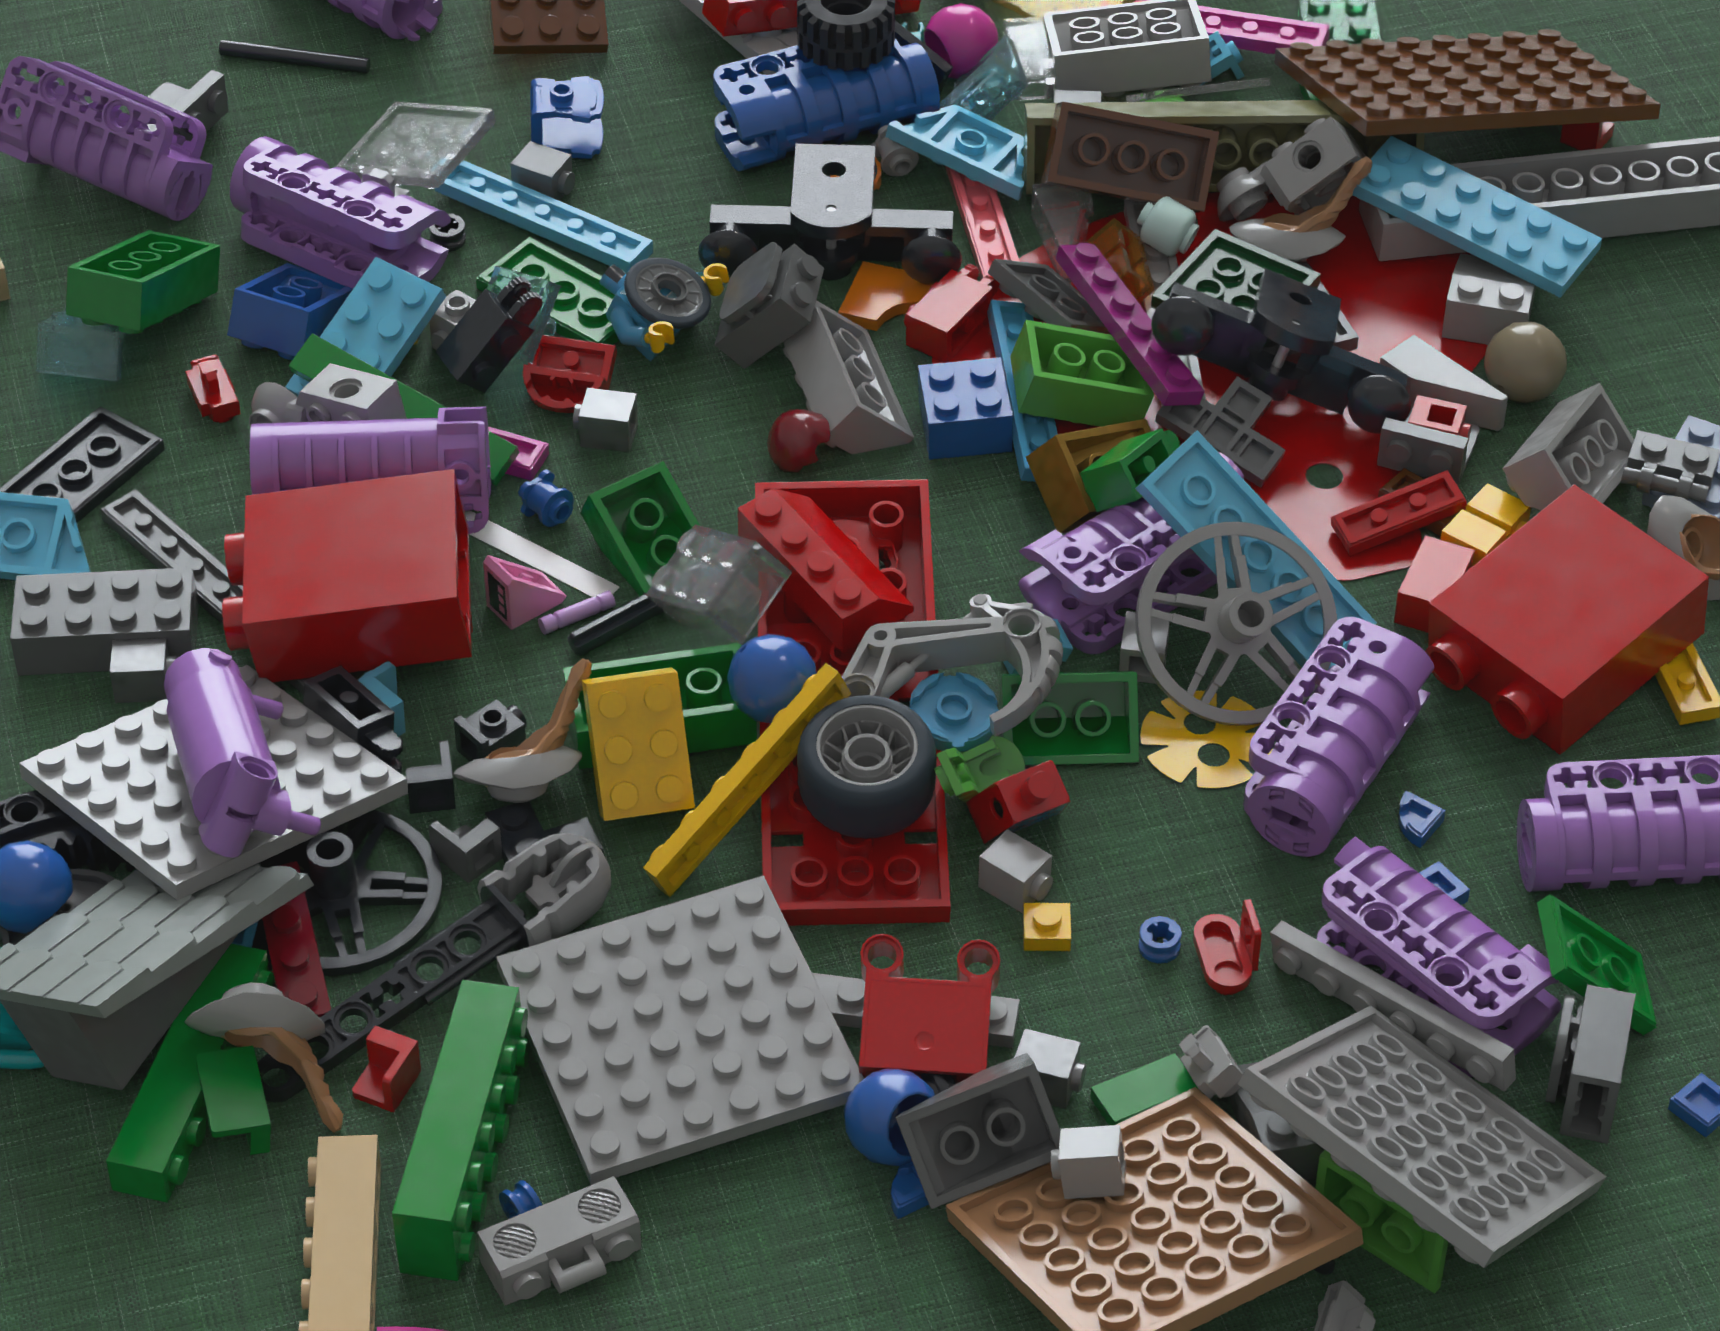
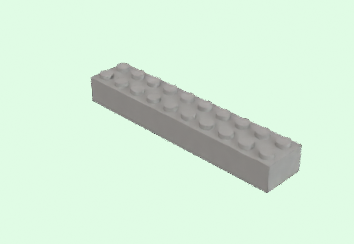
M1720 136L1451 164L1601 238L1720 225ZM1360 199L1359 213L1378 261L1466 252Z

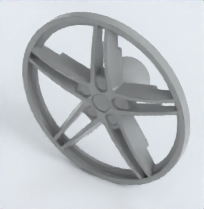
M1246 522L1215 523L1200 527L1176 540L1156 559L1149 569L1141 586L1136 606L1137 642L1150 675L1159 688L1177 705L1199 718L1219 724L1235 726L1263 723L1276 703L1261 709L1247 711L1217 708L1209 705L1218 688L1222 687L1239 657L1243 654H1246L1285 692L1289 685L1258 651L1264 646L1292 680H1294L1300 670L1295 666V660L1272 634L1271 627L1319 600L1323 615L1324 638L1337 621L1336 606L1322 571L1308 553L1294 541L1273 529ZM1222 536H1228L1232 568L1237 588L1227 589ZM1239 536L1259 539L1279 548L1294 559L1308 577L1293 583L1288 582L1262 593L1252 592L1245 555H1242ZM1214 538L1218 584L1217 598L1212 599L1182 593L1174 595L1155 592L1163 574L1180 554L1202 541ZM1313 584L1316 593L1273 614L1270 601ZM1157 602L1204 610L1203 621L1152 609V603ZM1151 616L1205 631L1211 636L1187 692L1170 676L1159 658L1152 636ZM1215 651H1218L1226 657L1203 696L1198 700L1193 695ZM1331 662L1322 663L1320 667L1328 671Z

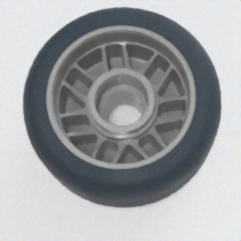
M862 695L833 702L820 710L810 720L800 738L797 766L798 786L803 803L822 825L845 836L868 839L885 837L902 831L913 824L924 813L933 797L936 783L934 768H936L937 755L932 733L915 711L893 699Z

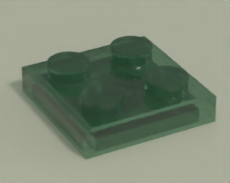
M1298 0L1299 20L1329 25L1328 41L1339 40L1349 44H1361L1363 39L1373 38L1381 40L1375 0Z

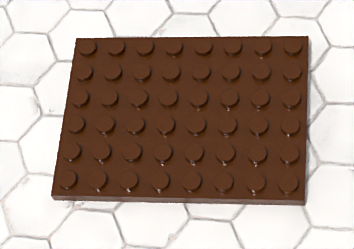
M1551 29L1539 30L1537 35L1506 31L1500 37H1491L1483 33L1468 34V38L1456 39L1449 35H1435L1432 40L1424 41L1414 37H1399L1397 42L1386 43L1373 38L1363 39L1361 44H1349L1344 41L1331 40L1326 42V46H1313L1309 43L1294 42L1290 44V48L1275 49L1274 63L1364 136L1659 119L1661 104L1647 95L1646 90L1635 87L1629 83L1628 78L1619 76L1611 70L1610 66L1594 59L1593 54L1584 52L1577 47L1575 42L1566 40L1559 31Z

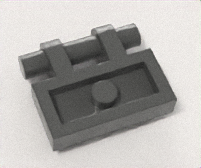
M1637 430L1627 466L1623 470L1621 483L1637 486V491L1650 494V491L1653 490L1682 497L1686 500L1691 499L1705 503L1718 466L1720 449Z

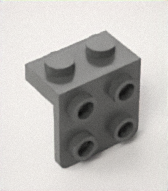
M210 70L189 90L166 82L148 96L153 100L197 118L205 126L206 132L229 111L224 74L214 70ZM147 124L151 131L157 130L156 125ZM173 127L174 133L184 136L186 141L192 140L193 134L189 132V129Z
M1413 408L1410 409L1405 422L1386 417L1381 428L1378 466L1397 471L1405 468L1425 478L1448 470L1457 486H1459L1479 437L1480 429L1476 424L1465 422L1472 424L1468 442L1467 437L1408 423Z

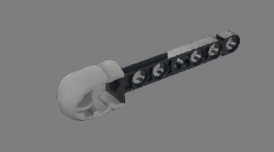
M571 833L553 834L535 842L505 863L503 871L494 870L481 879L477 887L481 901L480 905L393 964L392 969L320 1017L325 1024V1033L307 1042H320L328 1047V1054L317 1060L318 1065L323 1068L324 1075L365 1047L366 1038L375 1025L389 1030L424 1005L430 1006L459 986L462 980L469 979L495 961L497 956L505 954L516 946L520 950L550 941L551 939L563 937L590 919L602 907L611 887V870L601 849L581 835ZM528 889L526 897L540 910L538 915L529 921L525 919V913L515 902L510 903L516 898L517 894ZM470 937L476 939L481 947L477 952L465 955L459 953L454 945L458 940ZM426 963L437 964L443 970V974L438 979L431 981L423 980L416 972L420 966ZM387 992L392 996L400 994L401 1002L397 1004L392 1000L384 1002L383 994ZM378 1009L379 1018H376L373 1012ZM353 1015L361 1016L367 1022L366 1028L358 1033H348L341 1028L340 1024L346 1017ZM266 1054L257 1062L266 1101L273 1103L283 1102L307 1087L302 1077L292 1066L278 1062L271 1055ZM272 1069H283L290 1075L286 1084L280 1087L268 1086L263 1081V1076Z

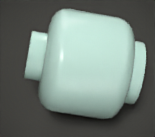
M1167 196L1159 199L1155 205L1148 202L1136 222L1142 226L1140 231L1141 241L1167 257H1172L1178 252L1185 254L1200 228L1199 225L1195 224L1196 215L1193 210Z

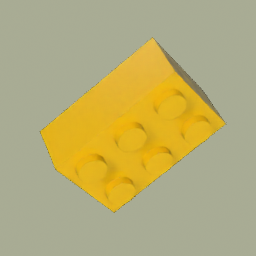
M671 667L582 680L599 815L602 819L608 821L695 808L678 672Z

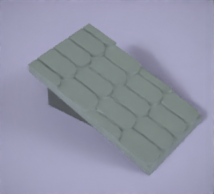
M257 863L195 893L189 894L180 900H176L137 869L122 881L113 879L69 913L52 917L16 945L7 943L0 948V1002L52 1077L123 1090L237 935L314 886L307 874L298 873L291 867L274 866L265 868Z

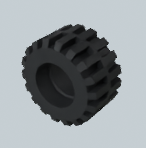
M798 0L797 39L799 49L803 50V55L807 59H813V63L819 66L826 65L828 69L833 70L837 68L844 69V71L853 70V68L864 69L869 67L871 63L877 64L881 62L883 56L890 54L891 47L894 46L895 0Z

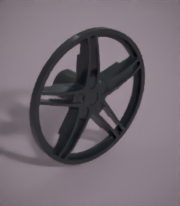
M372 810L352 819L359 822L353 831L349 830L346 835L333 831L324 832L310 840L306 852L292 847L279 853V855L266 859L273 866L290 863L286 858L293 862L298 861V864L305 868L304 870L300 869V872L307 874L314 886L305 891L310 916L312 918L324 912L331 936L340 956L320 957L324 976L357 973L395 959L416 944L436 918L443 891L441 867L438 858L424 836L411 825L397 817ZM372 823L377 824L371 836H368L357 859H355L354 853L365 838ZM384 828L402 836L416 849L425 864L428 878L406 877L405 872L365 869ZM423 904L416 917L402 932L386 943L366 951L359 905ZM350 916L357 954H347L336 918ZM260 919L252 948L267 951L268 962L272 963L267 939L265 938L263 921Z

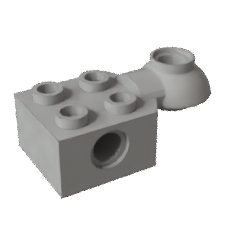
M1331 116L1326 120L1325 118H1320L1304 130V136L1294 143L1286 142L1276 148L1271 154L1273 158L1264 162L1249 173L1246 167H1241L1230 172L1217 183L1216 188L1220 193L1217 200L1219 220L1224 222L1233 219L1242 221L1255 215L1266 206L1268 202L1267 197L1271 193L1280 206H1284L1286 210L1290 213L1293 212L1295 215L1304 213L1315 206L1326 204L1348 175L1354 163L1366 157V155L1347 128Z
M330 363L299 392L298 397L286 387L277 383L264 382L259 385L252 398V414L249 417V425L251 427L252 424L407 419L397 380Z

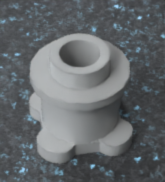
M888 125L883 126L878 130L879 136L875 143L870 145L875 146V157L881 156V168L887 175H906L917 165L919 160L918 152L886 138Z

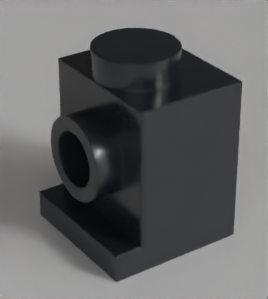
M497 699L466 719L461 715L453 719L456 750L469 762L474 759L485 758L491 752L501 747H518L526 740L525 728L527 727V722L522 711L515 705H510L506 708Z

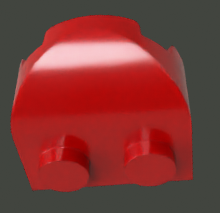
M535 334L528 365H523V380L530 399L535 405L545 410L574 413L576 404L583 403L587 388L609 390L617 357L616 346Z

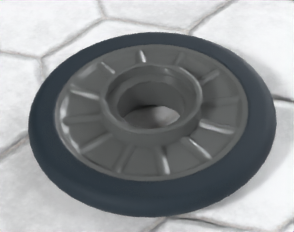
M648 258L634 264L626 274L624 289L628 301L642 317L652 323L665 321L671 323L673 329L689 328L702 322L710 311L711 295L706 283L694 270L678 261L667 258ZM659 288H667L673 291L677 298H668L662 295Z

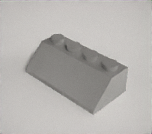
M816 300L811 323L783 342L785 346L783 351L792 362L796 372L794 378L803 389L807 398V409L822 414L829 422L831 436L830 441L825 444L832 448L837 446L853 455L910 443L914 439L913 433L868 331Z
M1598 383L1558 402L1503 467V471L1506 474L1509 487L1519 495L1524 505L1540 511L1574 484L1603 504L1621 481L1634 439L1603 387Z

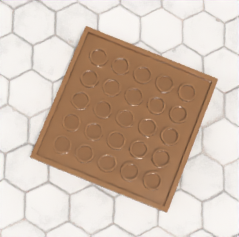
M1196 1087L1116 1124L1121 1127L1126 1159L1125 1190L1123 1196L1064 1199L1061 1179H1053L1051 1162L945 1205L948 1221L1060 1331H1190L1364 1244L1362 1228Z

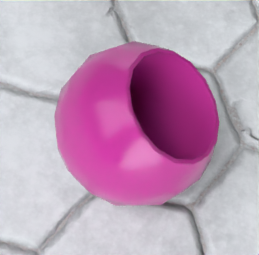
M960 3L942 8L931 17L924 32L925 45L953 66L948 78L964 80L979 76L990 67L998 51V31L995 23L989 15L973 5Z

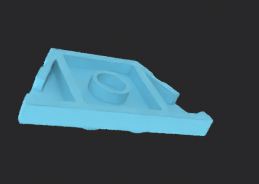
M956 104L941 108L937 112L916 115L915 122L902 126L897 120L888 124L886 138L930 158L937 164L945 165L964 174L970 180L978 181L1016 200L1021 198L1024 181H1022L1024 157L1022 155L1024 150L1023 136Z
M0 492V579L16 580V576L91 572L75 515L68 499Z

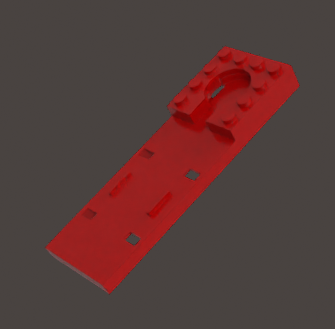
M928 479L755 483V498L773 488L810 497L878 569L880 559L886 566V568L880 571L914 606L913 613L897 622L936 620ZM757 562L758 637L767 634L790 637L806 648L815 663L816 672L827 663L842 676L859 644L842 653ZM938 670L916 672L915 676L891 695L889 699L898 702L910 701L911 693L919 682L933 674H937ZM760 722V736L771 723ZM936 749V755L942 752L941 750ZM797 755L761 795L762 870L788 926L950 922L951 904L945 791L937 775L933 797L924 813L913 824L902 831L879 838L866 839L845 836L830 830L814 818L806 808L800 795ZM938 757L936 758V767L941 765ZM904 832H936L937 843L905 844ZM771 835H803V846L771 847Z

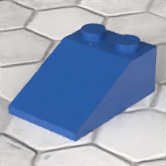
M286 263L235 288L227 335L241 339V343L247 347H266L278 351V355L282 358L293 360L312 333L318 337L321 336L353 288L344 286L303 267Z

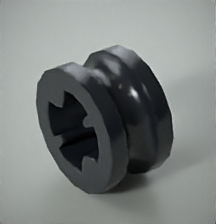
M448 214L451 218L449 224L444 227L435 224L429 227L431 233L430 241L449 249L448 252H452L462 248L466 243L465 222L458 215Z

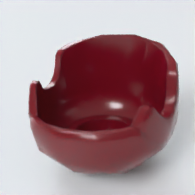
M796 409L782 413L774 421L768 436L767 450L770 458L781 471L788 473L799 472L803 466L817 462L816 447L821 443L830 441L829 422L822 414L809 410Z

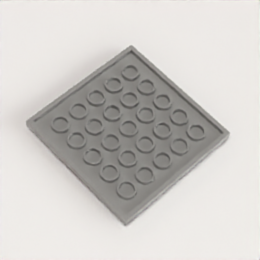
M250 666L239 667L242 680L250 688L253 695L275 700L283 704V713L279 719L275 720L259 715L272 759L278 771L281 790L288 792L291 810L319 817L321 828L318 834L331 830L408 794V783L405 776L267 678H259L257 671ZM167 699L160 700L153 706L132 715L120 717L111 724L92 732L83 733L74 740L53 749L44 750L38 755L19 763L21 778L176 900H180L189 894L195 893L315 837L290 829H286L281 836L255 830L251 832L241 855L238 857H224L209 850L202 842L198 828L201 822L194 814L166 712Z
M764 875L496 957L497 969L504 985L519 987L521 1007L528 1009L525 1034L529 1038L531 1048L591 1185L612 1176L616 1178L844 1105L853 1088L864 1079L863 1075L859 1073V1067Z
M1372 1006L1246 1068L1238 1082L1240 1087L1250 1093V1098L1255 1104L1263 1109L1277 1113L1290 1123L1291 1129L1298 1136L1316 1142L1331 1154L1332 1160L1338 1166L1348 1171L1356 1172L1372 1184L1371 1187L1377 1195L1385 1200L1399 1204L1413 1215L1414 1221L1420 1227L1429 1232L1438 1233L1454 1245V1249L1460 1257L1468 1262L1479 1264L1483 1268L1595 1194L1606 1179V1176Z

